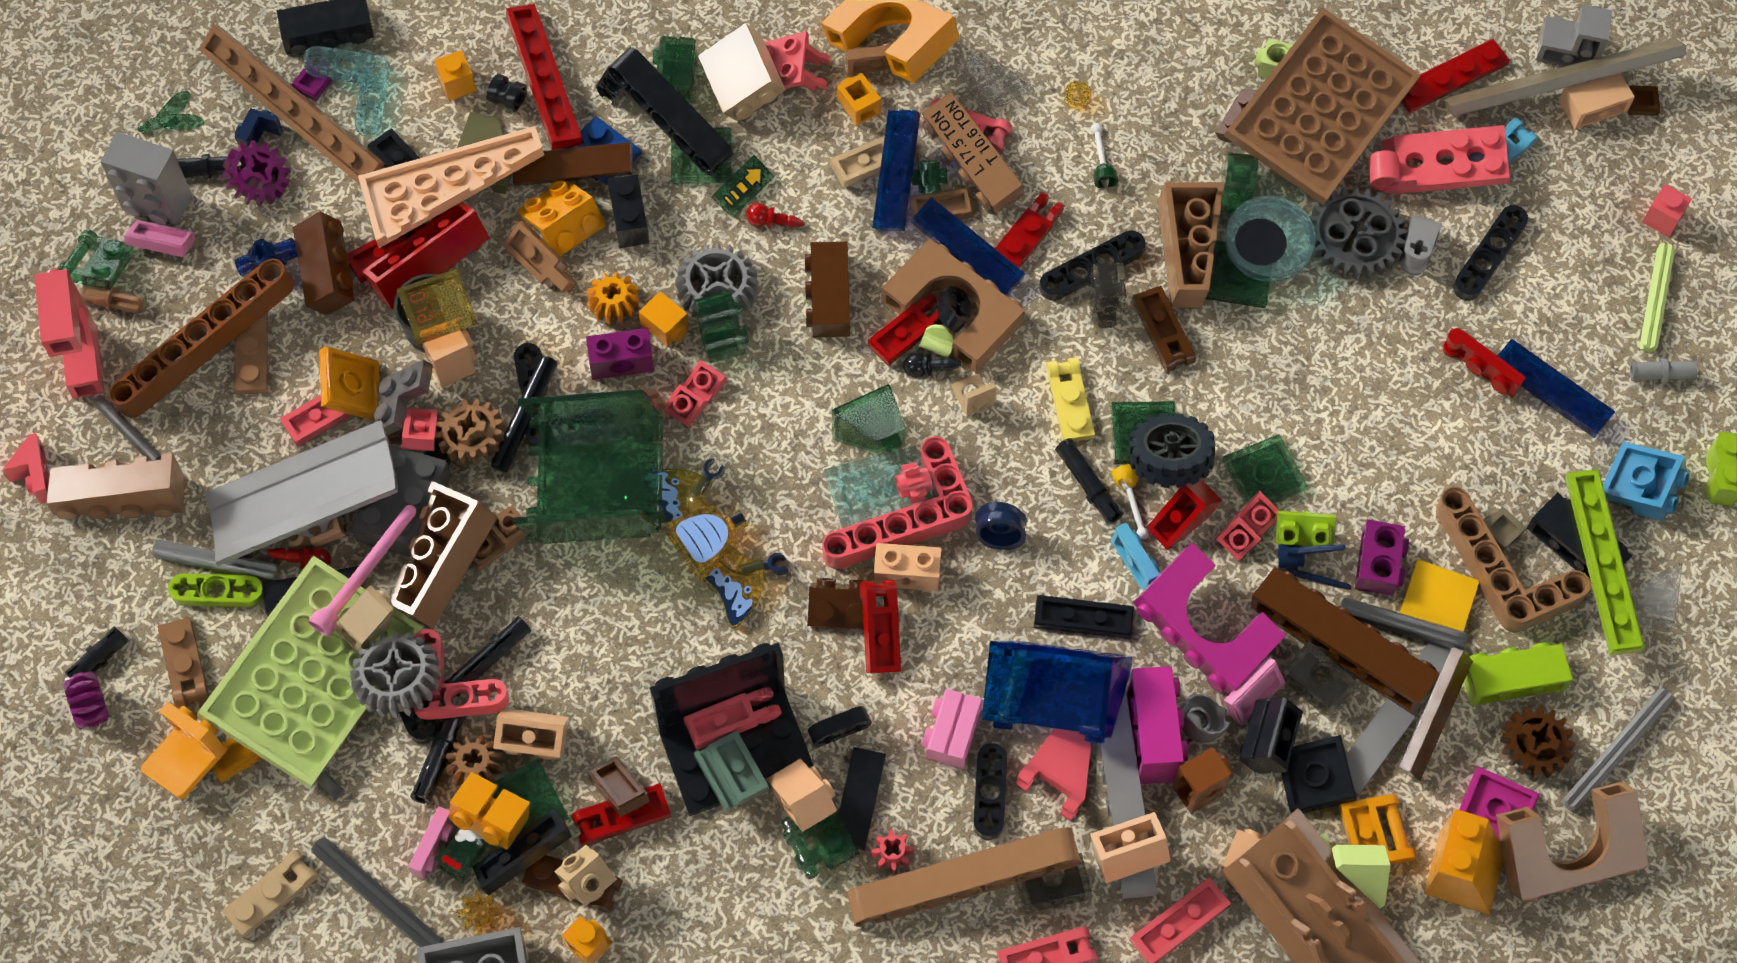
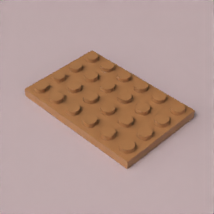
M1322 7L1232 122L1224 136L1324 205L1417 82L1420 74Z

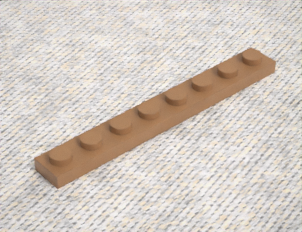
M212 25L198 50L360 185L359 175L383 168L385 165L383 161L222 27Z

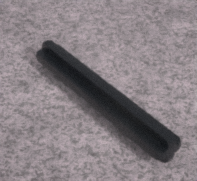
M548 356L540 357L504 434L505 440L500 442V450L495 453L491 461V467L500 472H507L556 370L558 362Z

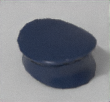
M996 501L987 503L976 511V535L985 546L993 549L1013 550L1025 543V526L1028 520L1026 515L1016 506Z

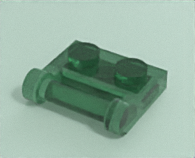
M86 229L78 237V244L66 261H62L57 269H67L74 283L111 290L131 260L134 246L125 245V242L116 239L100 237L94 231ZM88 250L95 251L83 269L77 268Z

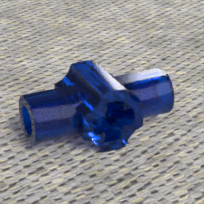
M264 238L254 241L247 255L235 259L238 273L245 277L268 259H278L284 266L287 265L288 260L297 258L295 240L289 238L276 244L267 242Z

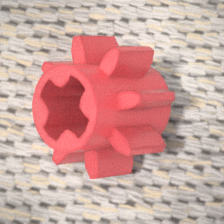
M916 462L901 465V474L895 475L896 487L900 498L908 497L911 504L925 501L926 492L933 490L927 467L920 468Z
M890 829L889 835L884 839L876 836V843L880 848L872 849L871 857L880 858L878 870L886 866L891 868L892 874L895 875L896 868L900 865L908 869L909 861L905 856L913 855L914 847H905L907 841L906 834L899 837L894 835L893 830ZM895 847L899 848L898 855L892 853L890 856L886 855L887 848L893 850Z

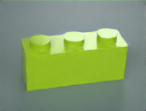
M1542 642L1533 645L1531 649L1519 650L1517 647L1504 649L1495 655L1488 656L1487 653H1477L1469 656L1473 662L1464 683L1470 705L1475 706L1564 691L1571 684L1573 678L1562 643L1551 645L1550 642Z

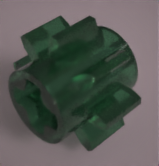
M939 160L918 161V169H911V184L918 185L919 193L941 192V184H948L947 169L940 168Z

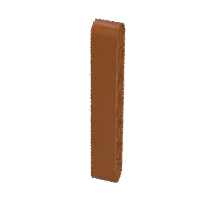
M268 259L261 263L117 380L109 390L111 402L126 417H138L145 413L293 291L295 286L294 279L283 263L278 259Z

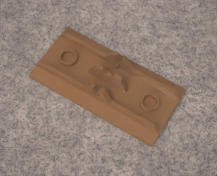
M1299 808L1221 871L1293 963H1421L1377 906L1336 868L1332 850Z

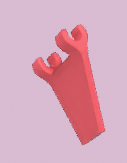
M1064 714L1034 757L1019 773L1018 781L1015 785L1027 792L1037 776L1068 796V799L1062 806L1063 809L1060 815L1071 822L1085 801L1093 731L1067 714Z

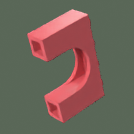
M51 269L45 273L34 275L41 343L49 357L63 355L66 387L72 398L105 393L98 329L68 270Z

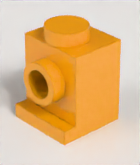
M863 73L855 77H848L837 86V100L852 119L855 126L881 113V98Z
M581 915L562 934L564 945L584 963H595L613 943L605 935L607 932L599 923L593 919L586 921Z

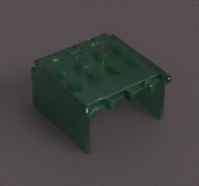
M643 389L518 399V406L533 418L529 420V427L539 429V446H530L528 448L529 455L538 456V476L527 478V485L537 486V507L526 508L527 517H514L513 522L514 525L527 534L525 536L526 544L651 537V533H659V530L662 528V506L651 505V503L662 502L663 476L652 474V472L663 470V444L653 443V441L663 440L664 417L658 416L662 415V409Z

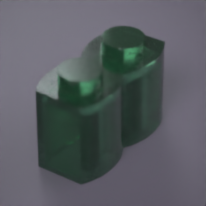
M730 290L694 299L701 339L709 363L746 354L744 344L749 343V338L745 325L740 326L738 317L743 316L739 298L734 299Z

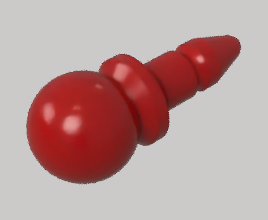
M759 202L751 204L746 211L747 221L755 227H761L766 224L768 228H771L772 223L781 226L787 225L790 228L803 227L805 225V222L796 216L775 213V207L768 208L765 204Z
M303 546L301 552L293 549L274 548L269 549L267 552L269 556L280 561L300 562V569H304L313 556L327 565L331 563L329 552L321 547L309 550Z

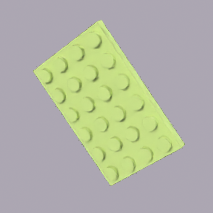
M315 556L311 558L197 714L199 718L206 720L216 729L309 789L315 784L367 710L365 705L362 706L358 702L356 694L353 693L351 688L350 671L354 669L352 665L353 659L360 658V655L336 632V629L330 637H326L308 623V620L316 610L320 611L323 607H328L349 580V578ZM361 586L338 614L339 620L366 589ZM394 608L389 627L383 634L387 639L392 638L395 631L400 634L401 638L407 632L414 637L416 633L423 630V626ZM381 635L374 642L381 641ZM378 685L372 686V687H374V688L377 689V690H381V689H382V688H379Z

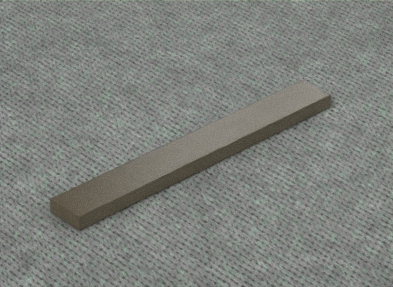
M1672 38L1443 98L1446 110L1455 117L1684 57L1687 55L1686 45L1678 39Z

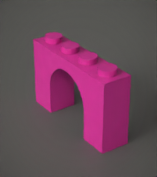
M1192 542L1178 554L1132 603L1137 607L1138 614L1144 620L1152 622L1160 630V635L1167 643L1175 645L1184 654L1185 661L1191 667L1199 668L1208 677L1207 682L1214 690L1218 692L1223 691L1227 695L1249 676L1286 635L1262 612L1254 617L1231 642L1214 643L1199 636L1189 623L1187 601L1192 590L1216 565Z

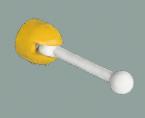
M1130 464L1119 466L1111 471L1114 483L1120 489L1127 491L1138 528L1136 532L1141 540H1145L1149 536V531L1144 528L1133 488L1138 482L1136 469L1132 470Z

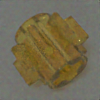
M476 890L475 896L469 899L464 896L462 897L464 909L457 910L456 914L458 918H467L462 924L465 931L474 927L478 935H482V928L487 926L492 929L496 928L492 919L493 916L500 915L501 911L499 907H490L495 901L492 894L484 898L480 895L479 890ZM475 908L478 910L484 909L485 914L483 916L473 915L472 910Z

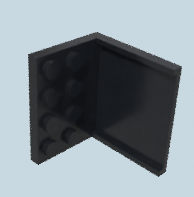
M779 642L772 645L769 643L760 644L754 647L751 652L741 656L737 654L728 655L722 658L718 664L709 667L704 665L690 669L686 675L675 679L674 677H665L658 680L655 686L649 687L656 727L689 817L721 805L694 757V752L698 750H696L683 718L697 711L744 692L748 694L764 687H770L774 697L758 706L751 707L753 711H757L776 704L779 705L782 711L780 716L764 724L758 723V726L741 732L739 735L766 782L768 777L798 759H801L809 768L814 766L785 693L784 661Z

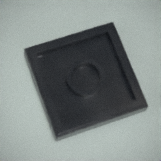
M1341 735L1293 747L1287 772L1281 773L1290 814L1298 808L1302 813H1307L1357 801Z

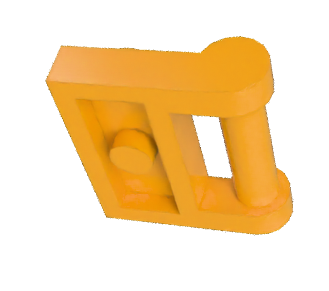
M1397 794L1343 803L1339 806L1349 845H1385L1390 865L1410 862L1416 859L1413 848H1409L1397 808L1400 805ZM1377 810L1385 811L1396 850H1388Z

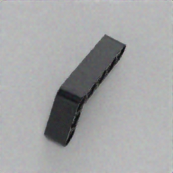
M629 47L607 67L597 83L596 89L602 98L605 96L611 100V105L613 106L628 94L705 174L712 176L733 156L734 153L730 145L637 49Z

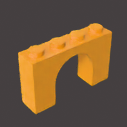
M845 0L821 23L828 43L844 52L858 47L871 33L881 27L891 24L908 25L909 28L885 51V55L892 74L912 83H915L960 38L956 19L951 13L941 11L932 7L927 2L918 0Z

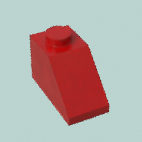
M1199 479V482L1193 485L1190 483L1185 484V487L1179 488L1146 528L1166 550H1169L1206 521L1223 500L1202 479Z

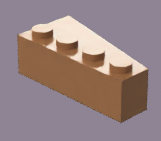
M432 481L428 490L431 494L428 506H423L419 519L422 520L417 537H412L409 549L411 550L408 564L402 566L391 601L393 603L392 607L410 619L434 629L498 516L479 501Z

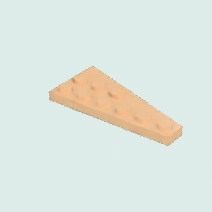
M530 127L359 175L358 178L378 248L544 156L536 127Z

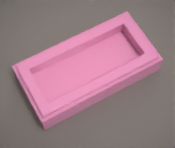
M136 220L124 235L125 245L180 257L185 256L195 240V232Z
M1267 657L1224 699L1232 719L1238 725L1243 726L1248 721L1256 700L1270 699L1286 683L1275 660Z

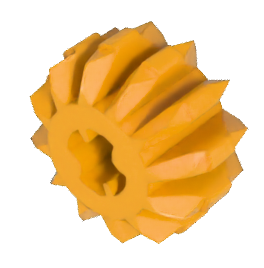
M616 271L613 277H608L604 272L602 281L593 278L592 288H587L588 309L590 312L594 311V317L597 321L605 316L606 323L610 325L613 318L617 317V321L622 324L624 321L623 314L632 318L634 314L633 308H638L639 306L638 288L635 284H632L629 276L620 278V273Z

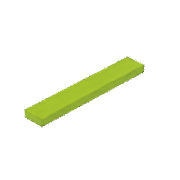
M1595 469L1569 472L1566 474L1565 480L1609 655L1642 652L1645 647L1600 471Z

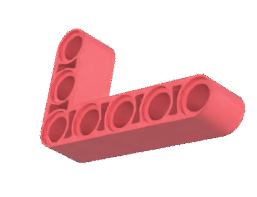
M937 436L929 437L922 443L921 466L922 468L927 467L933 487L931 491L934 498L827 534L822 543L823 560L827 566L833 569H841L874 558L876 543L913 545L961 529L969 524L972 516V499L950 446L945 439ZM931 453H939L940 455H942V457L939 459H932L928 455ZM950 480L953 482V485L946 487L942 486L939 482ZM954 507H960L964 509L965 512L962 514H955L951 512L950 509ZM924 517H930L934 519L935 522L932 524H925L921 522L920 519ZM894 527H900L905 532L894 534L890 530ZM864 537H870L874 539L875 542H873L872 544H863L862 542H860V539ZM840 547L845 551L836 555L832 554L830 549Z

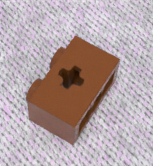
M1211 747L1179 766L1172 788L1190 814L1225 793L1232 775L1230 772L1232 771L1231 765L1223 754L1218 755L1216 750Z

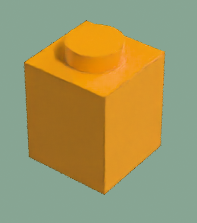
M462 50L434 60L438 79L448 101L476 92L473 74Z
M661 291L639 311L640 325L648 328L649 332L667 347L674 340L676 342L682 340L688 332L687 312Z

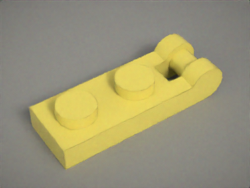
M1078 357L1069 358L1067 362L1057 363V361L1046 362L1062 439L1066 441L1068 438H1071L1074 442L1094 439L1095 432ZM1070 374L1071 381L1060 382L1059 376Z

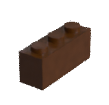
M320 211L295 225L293 233L306 307L326 315L355 301L352 288L353 281L348 264L349 257L343 236L344 228L341 221Z
M847 241L810 242L811 254H805V273H811V281H805L806 300H812V309H806V327H813V337H850Z

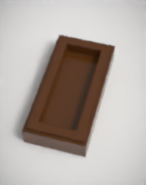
M617 756L588 771L590 781L619 817L650 802L647 792Z

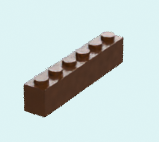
M1274 567L1252 595V609L1259 614L1263 612L1276 626L1412 715L1416 716L1431 696L1440 675L1431 663L1415 658L1409 654L1402 644L1398 642L1392 643L1381 636V633L1370 624L1364 625L1353 618L1352 613L1346 608L1336 607L1327 601L1325 596L1318 590L1309 589L1302 585L1292 573L1288 571L1282 572Z

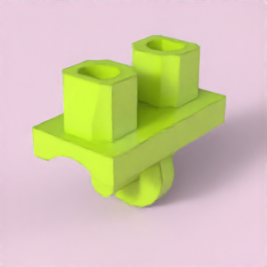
M1278 511L1276 544H1298V546L1334 545L1336 515L1311 513V511Z

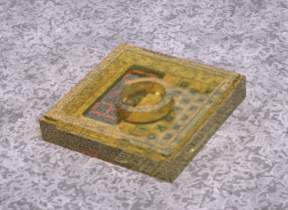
M457 268L397 289L417 345L478 324Z

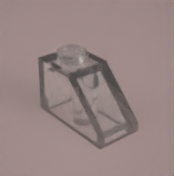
M1675 563L1640 584L1635 593L1631 595L1640 628L1668 633L1676 621L1683 564Z

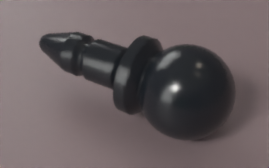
M918 353L908 355L903 362L905 373L911 377H920L924 374L931 376L932 370L951 371L961 366V362L954 359H933L931 354L923 356Z

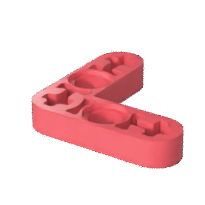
M424 629L415 634L413 638L416 639L420 636L424 639L425 644L432 641L433 644L430 646L433 647L435 655L438 656L440 661L439 668L441 670V679L438 680L439 690L431 691L433 697L429 707H422V710L413 707L415 714L419 718L434 720L501 712V710L507 707L510 699L505 684L498 679L444 684V645L439 633L433 629ZM411 659L413 664H419L418 662ZM497 691L498 695L495 696V700L489 701L492 692ZM465 693L469 695V699L465 704L460 706L452 704V699L457 694ZM475 693H479L478 703L476 701ZM442 696H444L446 706H442L441 704L443 703Z

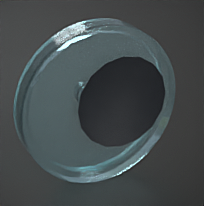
M1260 196L1241 204L1230 217L1225 233L1226 250L1233 264L1247 276L1265 282L1287 280L1300 273L1310 261L1316 242L1315 229L1308 214L1296 203L1277 196Z

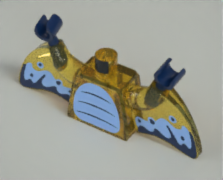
M709 459L705 462V474L703 476L693 471L675 468L657 469L637 475L635 477L636 486L650 497L662 511L666 522V535L698 582L703 580L716 592L722 603L729 626L733 629L739 627L749 617L759 602L764 587L765 570H772L777 575H784L789 571L785 566L774 567L777 561L787 560L786 557L781 553H773L767 561H763L762 558H747L738 551L739 540L735 533L748 526L744 515L740 510H736L724 518L715 505L708 506L706 495L712 486L711 480L721 478L725 472L723 465L717 473L712 474L709 472L710 466L715 461L714 459Z

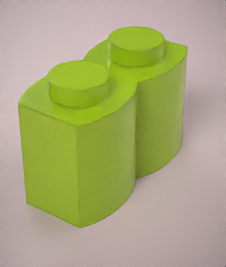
M1720 432L1706 455V465L1710 473L1706 483V495L1711 504L1733 506L1737 501V433Z

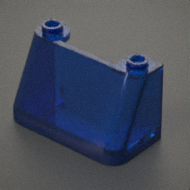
M992 640L989 646L982 720L993 721V727L1012 730L1013 724H1029L1076 731L1079 734L1085 735L1084 741L1105 743V738H1111L1114 732L1131 674L1133 656L1025 641Z

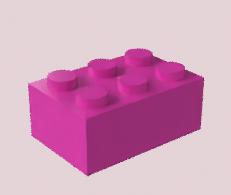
M1172 666L1132 669L1126 694L1140 784L1174 782L1179 766L1184 764V761H1188L1187 741H1181L1180 729H1184L1183 709H1177L1176 697H1180L1179 678H1173Z

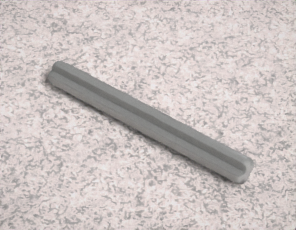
M1664 688L1657 690L1564 797L1562 804L1568 810L1574 813L1579 810L1592 795L1591 789L1599 787L1674 699L1673 695Z

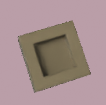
M1501 507L1485 522L1502 552L1526 530V527L1504 507Z

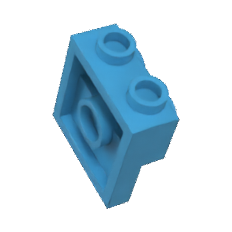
M1623 441L1603 484L1606 499L1611 502L1631 506L1633 514L1665 521L1668 513L1674 514L1676 512L1679 497L1676 494L1679 487L1684 489L1687 487L1690 479V470H1687L1685 456Z

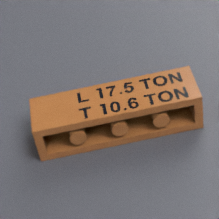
M952 92L922 112L925 121L922 125L923 129L932 140L937 137L943 145L939 149L949 163L955 161L960 167V170L957 171L958 175L967 186L972 184L978 191L975 197L985 210L990 207L994 213H997L1025 193L1022 183Z

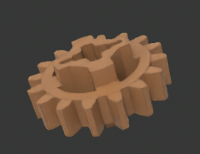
M477 398L474 400L473 405H469L466 399H463L461 407L451 404L452 412L450 414L447 412L441 413L444 422H436L438 432L435 434V438L442 454L447 453L449 460L452 462L459 458L461 465H465L468 459H472L474 465H477L478 458L481 456L489 460L488 452L490 450L498 452L500 449L497 442L505 440L502 431L506 429L498 409L493 410L490 402L482 406ZM450 438H453L454 441H455V442H458L459 444L456 445L455 443H453V442L451 441Z

